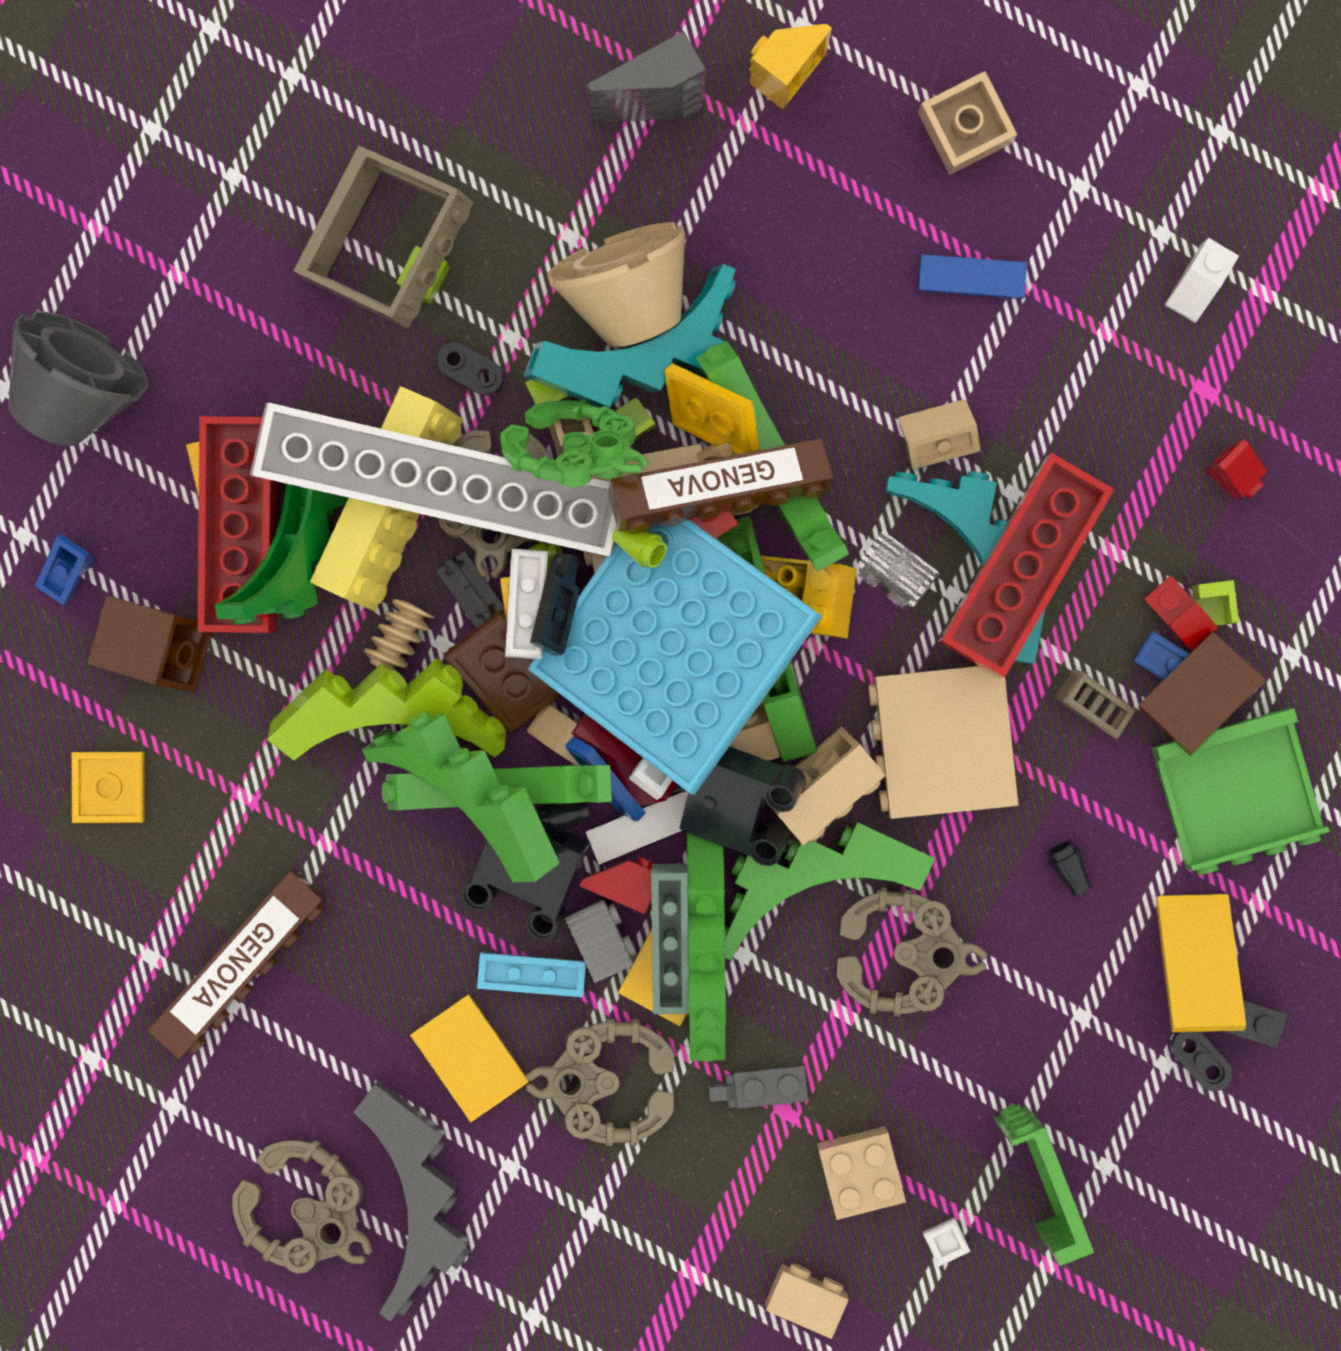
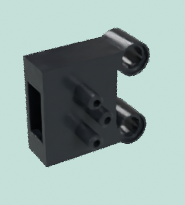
M729 746L696 794L688 793L679 829L751 856L760 865L772 866L780 859L790 839V831L779 820L770 819L760 822L765 802L776 811L789 812L796 805L806 785V777L795 766H781Z
M540 819L560 864L536 882H512L499 856L487 840L474 875L462 889V899L470 909L481 911L488 908L500 891L503 890L532 903L536 907L527 918V930L536 939L548 940L555 935L565 920V905L590 841ZM477 885L484 887L488 894L482 893L477 888ZM541 914L548 916L552 923L543 920Z

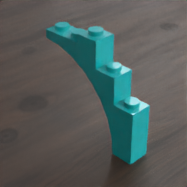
M725 264L712 267L701 292L681 316V320L669 330L639 345L621 350L596 352L570 349L547 341L536 343L523 377L579 401L582 399L590 402V405L599 408L602 406L610 408L611 404H616L621 395L623 385L619 384L620 380L651 393L661 391L662 387L665 388L667 386L664 370L671 363L699 376H704L696 357L705 353L708 348L724 342L712 336V332L715 333L721 325L723 313L720 311L724 300H728L734 290L735 280H733L736 269Z
M969 471L967 477L961 476L958 479L956 489L951 488L952 482L931 479L930 484L916 482V475L896 472L895 477L889 476L886 479L885 494L909 500L936 514L958 532L973 550L981 566L984 564L1008 521L995 520L994 525L989 524L997 482L988 481L989 475ZM1045 610L1015 659L1016 662L1035 664Z

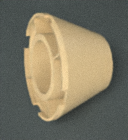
M665 222L616 234L603 239L605 245L587 253L586 248H583L566 257L548 272L547 277L553 288L607 345L621 347L648 340L669 330L681 320L685 247L683 226L679 225V229H677L674 222Z

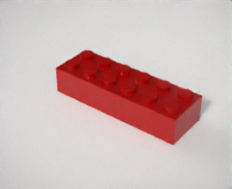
M199 416L198 632L277 633V613L257 614L252 622L234 624L233 619H217L215 604L233 595L252 577L264 560L278 528L279 482L250 475L262 417Z
M1053 453L1046 456L938 642L995 676L1005 678L1115 489Z

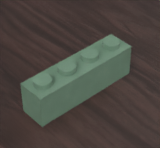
M652 864L653 1014H689L688 864Z

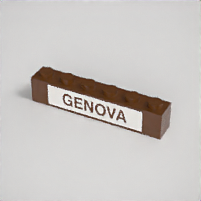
M821 438L612 478L608 495L618 532L628 530L629 533H640L649 529L650 526L658 524L670 527L679 525L685 519L694 517L707 520L718 516L720 512L734 510L736 513L747 512L755 508V505L769 503L770 506H779L789 502L791 498L804 496L805 499L818 498L828 491L833 476Z
M296 869L290 871L148 1029V1032L178 1059L187 1053L194 1056L207 1041L202 1037L211 1026L217 1030L230 1016L226 1009L232 1002L236 1000L240 1004L254 989L249 983L259 973L264 977L278 962L273 958L274 955L282 947L287 951L301 936L297 931L305 921L312 924L324 911L325 908L320 904L325 900L326 896Z

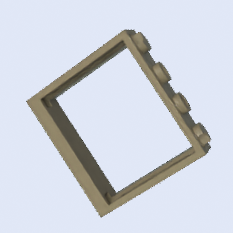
M358 145L294 272L308 282L408 329L412 320L419 314L421 303L428 289L435 283L437 272L445 257L451 252L454 239L462 224L468 219L470 208L474 202L457 188ZM380 173L445 201L391 307L327 277Z

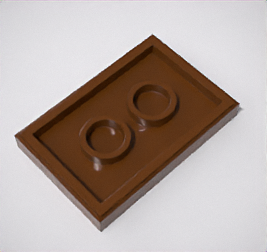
M498 611L446 651L444 659L459 672L467 685L506 729L512 733L561 694L528 670L534 659L505 657L507 619Z
M1212 632L1139 704L1138 708L1191 757L1265 683L1266 679Z

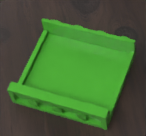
M1285 708L1222 726L1191 757L1174 741L1151 747L1186 869L1191 871L1197 870L1198 875L1211 873L1219 870L1217 865L1219 863L1231 860L1232 865L1246 863L1253 860L1252 854L1264 850L1266 855L1281 853L1287 850L1286 844L1299 841L1300 846L1321 841L1320 834L1330 832L1328 826H1323L1294 726V723L1298 722L1294 708Z
M1014 1104L1000 1111L1001 1116L994 1118L996 1125L1012 1146L1027 1142L1055 1213L1054 1217L1035 1224L1041 1239L1059 1266L1094 1253L1046 1128L1027 1106L1021 1108L1020 1104Z

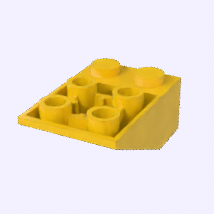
M761 556L766 575L822 615L810 634L848 639L857 568L832 563L817 572L811 561Z

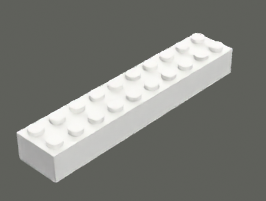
M265 404L250 472L252 476L610 557L613 545L612 537L617 527L608 495L610 482L592 478L590 482L583 486H564L557 481L535 478L532 473L524 470L520 472L515 471L504 457L277 404Z

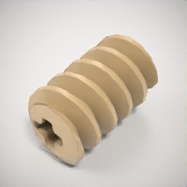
M393 599L392 603L399 610L398 613L386 611L385 616L390 620L391 625L379 624L378 628L384 634V637L372 636L371 640L377 646V649L365 648L364 653L370 659V663L377 667L382 663L390 671H396L395 666L407 667L408 663L402 657V654L414 655L415 651L409 645V642L421 643L422 641L416 629L427 631L429 626L425 623L423 617L435 618L406 600Z

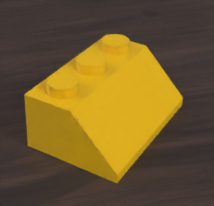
M827 24L774 30L769 38L763 35L751 51L753 56L750 60L752 65L749 68L751 71L750 84L781 109H784L826 56L832 28Z

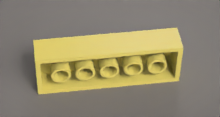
M400 386L381 429L452 445L460 436L461 424L464 419L436 401ZM348 498L310 583L375 611L377 605L386 596V586L392 573L398 569L401 563V553L407 541L416 531V521L420 514Z

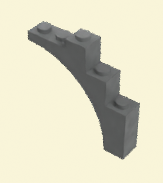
M378 1080L353 1113L375 1133L390 1154L401 1179L407 1204L408 1240L404 1263L395 1287L379 1312L380 1315L390 1322L396 1314L403 1317L415 1301L410 1295L419 1285L424 1289L437 1272L432 1268L433 1266L445 1274L451 1266L457 1269L469 1254V1251L465 1249L469 1238L438 1215L439 1211L445 1215L457 1200V1197L453 1195L457 1184L425 1160L428 1157L433 1161L444 1147L445 1143L440 1139L446 1131L386 1084Z

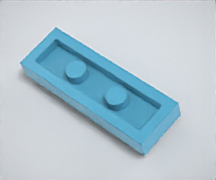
M481 952L477 989L583 997L586 963L584 960Z

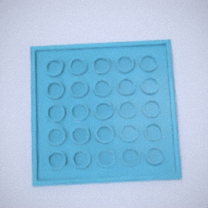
M685 519L683 523L676 526L667 527L664 524L650 526L646 530L660 535L663 542L667 545L665 558L655 568L641 567L618 544H615L611 550L610 557L607 556L578 597L565 653L560 656H553L542 650L541 660L534 659L528 670L687 792L695 795L819 622L822 615L692 521Z

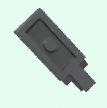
M804 1064L734 1071V1074L725 1075L726 1083L708 1085L710 1102L728 1100L729 1108L738 1107L739 1109L808 1101Z

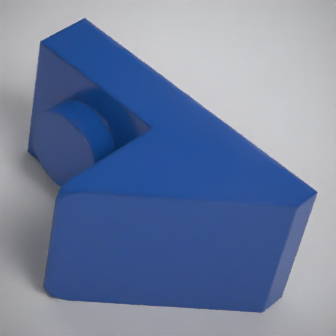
M59 534L55 538L35 587L64 606L71 600L81 576L95 564L96 560L90 553Z

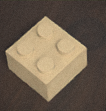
M986 71L921 103L918 114L949 175L1009 146L1017 136Z
M885 1126L817 1143L836 1220L906 1202L889 1134Z

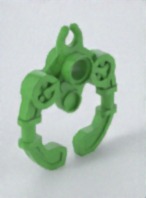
M584 399L581 401L561 400L544 402L534 405L525 413V423L536 429L550 427L559 419L581 421L583 418L592 420V425L599 428V431L595 432L592 436L580 432H571L564 435V453L559 455L556 460L545 456L540 460L531 457V452L524 449L529 444V429L526 427L511 424L501 432L500 437L502 454L512 465L513 470L518 472L524 470L532 473L535 478L557 481L569 487L587 484L592 479V474L599 478L611 479L620 476L622 473H640L642 467H647L649 464L644 455L630 447L635 441V423L633 419L627 415L618 414L605 406L599 408L590 405V402ZM629 461H637V462H639V464H629V465L626 464V463L629 462Z

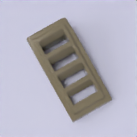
M1072 670L1055 695L1057 701L1115 739L1119 738L1136 712L1135 708L1079 670ZM1094 691L1096 694L1085 708L1083 704L1091 692ZM1104 699L1108 701L1099 716H1096V711ZM1117 706L1120 708V711L1109 725L1106 721Z

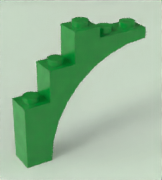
M287 484L278 528L264 560L252 577L233 595L215 604L217 619H233L234 624H245L254 621L257 614L283 613V618H296L303 616L305 609L317 605L315 585L310 583L313 576L312 566L318 565L330 539L327 516L335 514V508L345 505L348 498Z

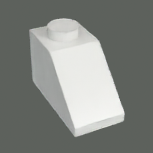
M1210 238L1206 239L1199 246L1165 306L1196 323L1222 286L1239 255Z

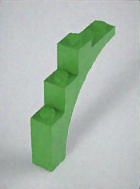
M428 712L417 714L408 720L410 725L398 732H392L391 729L383 730L372 737L373 742L362 749L367 762L386 763L403 768L425 779L450 798L465 812L486 837L499 856L512 882H536L560 864L526 788H509L508 785L501 786L485 750L469 751L468 748L461 749L445 714L429 715Z
M855 822L852 828L849 826L845 827L838 842V845L843 847L841 853L814 841H808L803 846L800 841L793 840L785 856V859L790 861L787 868L778 863L772 866L760 865L751 856L739 854L731 873L736 875L734 883L746 888L744 895L737 892L729 909V912L733 913L734 916L729 927L725 926V958L732 959L744 937L763 915L786 898L804 889L837 879L872 878L893 881L921 891L935 858L858 822Z
M687 832L690 1061L711 1062L714 1060H725L726 993L723 846Z

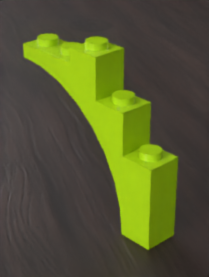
M436 658L409 684L406 683L401 674L394 670L390 671L381 663L354 690L343 677L335 676L325 669L271 721L267 740L292 760H296L314 745L336 734L364 726L383 724L410 725L409 719L417 714L428 712L429 715L445 714L455 736L474 743L493 757H496L505 749L506 729L497 718L489 717L480 710L471 697L462 695L463 679L459 672L451 665H445Z

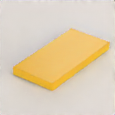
M1229 895L1157 896L1156 907L1172 1032L1244 1031L1246 1019Z

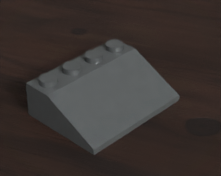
M680 32L588 83L587 89L592 118L595 123L671 120L681 115L683 119H686L702 109L700 105L704 103L705 68L685 32Z

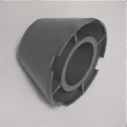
M34 311L31 317H25L24 313L20 314L13 324L9 412L24 429L45 441L62 446H75L142 398L148 388L147 375L140 364L127 351L122 356L108 345L111 340L110 338L74 319L55 313Z

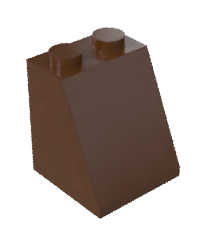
M106 596L104 606L100 612V621L96 635L90 647V656L87 664L154 685L196 693L213 632H198V620Z

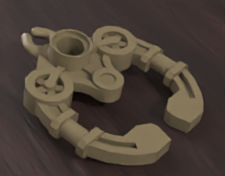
M472 430L460 437L453 446L489 454L493 449L490 431ZM529 434V444L524 449L531 452V457L538 460L543 456L552 459L545 447ZM438 518L440 527L448 536L456 539L462 538L475 550V567L481 577L488 575V571L483 565L487 557L491 556L496 559L497 566L491 571L492 578H498L505 569L507 554L512 549L517 548L524 542H540L501 532L500 539L490 544L484 541L485 533L489 529Z
M881 887L880 892L858 901L841 918L840 935L857 940L861 938L867 929L868 914L878 909L879 911H886V905L902 906L903 913L910 914L911 911L916 914L917 927L923 933L918 938L900 942L894 950L895 960L900 965L915 971L919 976L913 981L909 994L903 995V992H896L895 998L878 997L879 990H871L862 983L863 967L858 957L847 956L838 958L836 976L840 984L857 1002L869 1008L871 1014H877V1011L894 1012V1016H901V1014L921 1010L925 1012L935 1010L942 1004L945 989L959 975L972 976L986 970L984 962H980L974 967L966 964L965 959L968 954L975 953L980 959L985 960L987 952L978 945L964 943L960 940L950 924L952 919L949 908L940 901L930 900L924 896L912 893V890L905 889V892L888 891L886 887ZM942 947L950 949L954 955V962L949 966L937 964L934 959V952Z
M607 1019L605 1022L596 1023L588 1027L574 1028L566 1037L565 1051L553 1066L537 1067L526 1074L528 1081H533L538 1076H544L548 1082L547 1086L539 1090L533 1084H528L526 1091L536 1098L553 1099L565 1115L566 1129L576 1138H587L595 1142L605 1143L606 1146H613V1143H629L630 1146H637V1141L652 1135L668 1121L674 1112V1094L662 1090L653 1091L647 1100V1116L638 1122L630 1121L629 1128H613L612 1121H606L605 1124L601 1123L599 1113L592 1104L600 1098L614 1094L619 1088V1079L614 1072L597 1066L593 1063V1060L599 1056L602 1042L614 1043L615 1036H631V1043L640 1042L648 1047V1063L654 1073L661 1075L674 1071V1053L661 1036L650 1028L639 1024L638 1019H631V1022H615L614 1019ZM566 1074L578 1076V1084L571 1091H564L560 1088V1080Z
M317 1139L313 1142L285 1140L265 1147L256 1160L260 1167L269 1174L283 1169L291 1157L301 1158L305 1163L313 1159L324 1167L320 1174L330 1179L325 1191L326 1201L302 1197L297 1199L291 1207V1214L302 1229V1237H296L286 1245H282V1241L278 1238L271 1243L259 1234L263 1227L256 1223L253 1216V1211L261 1201L262 1188L258 1184L247 1179L242 1180L233 1193L232 1199L233 1215L237 1228L244 1239L243 1245L247 1248L250 1246L263 1254L262 1259L266 1262L271 1261L277 1265L287 1267L289 1271L296 1274L306 1273L312 1270L319 1261L337 1255L351 1264H364L366 1259L363 1255L353 1256L349 1250L350 1245L354 1242L362 1244L366 1255H370L372 1252L368 1238L357 1229L356 1206L361 1203L364 1194L362 1184L356 1177L351 1175L347 1167L340 1160L341 1157L337 1154L333 1156L320 1147L321 1142ZM329 1223H334L340 1228L341 1237L339 1241H333L329 1238L327 1234Z

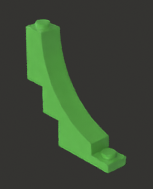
M727 340L719 345L708 348L705 353L696 357L707 380L753 401L759 450L785 446L738 355ZM804 496L791 498L789 502L775 506L780 517L817 572L849 554L844 542L832 527L817 498L805 499Z
M750 516L737 519L738 526L721 536L719 542L766 575ZM790 661L763 699V704L783 762L817 753L812 728Z
M559 765L493 769L501 786L508 785L509 788L525 787L532 804L612 802L610 765ZM413 773L386 774V782H383L382 797L384 803H387L388 810L458 807L443 792Z

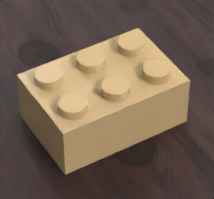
M842 726L816 748L817 753L807 755L795 765L804 773L806 785L794 808L789 812L774 810L803 846L808 841L811 842L818 839L824 833L825 827L835 818L845 816L852 809L855 801L862 795H868L876 790L880 785V780L886 776L864 748Z

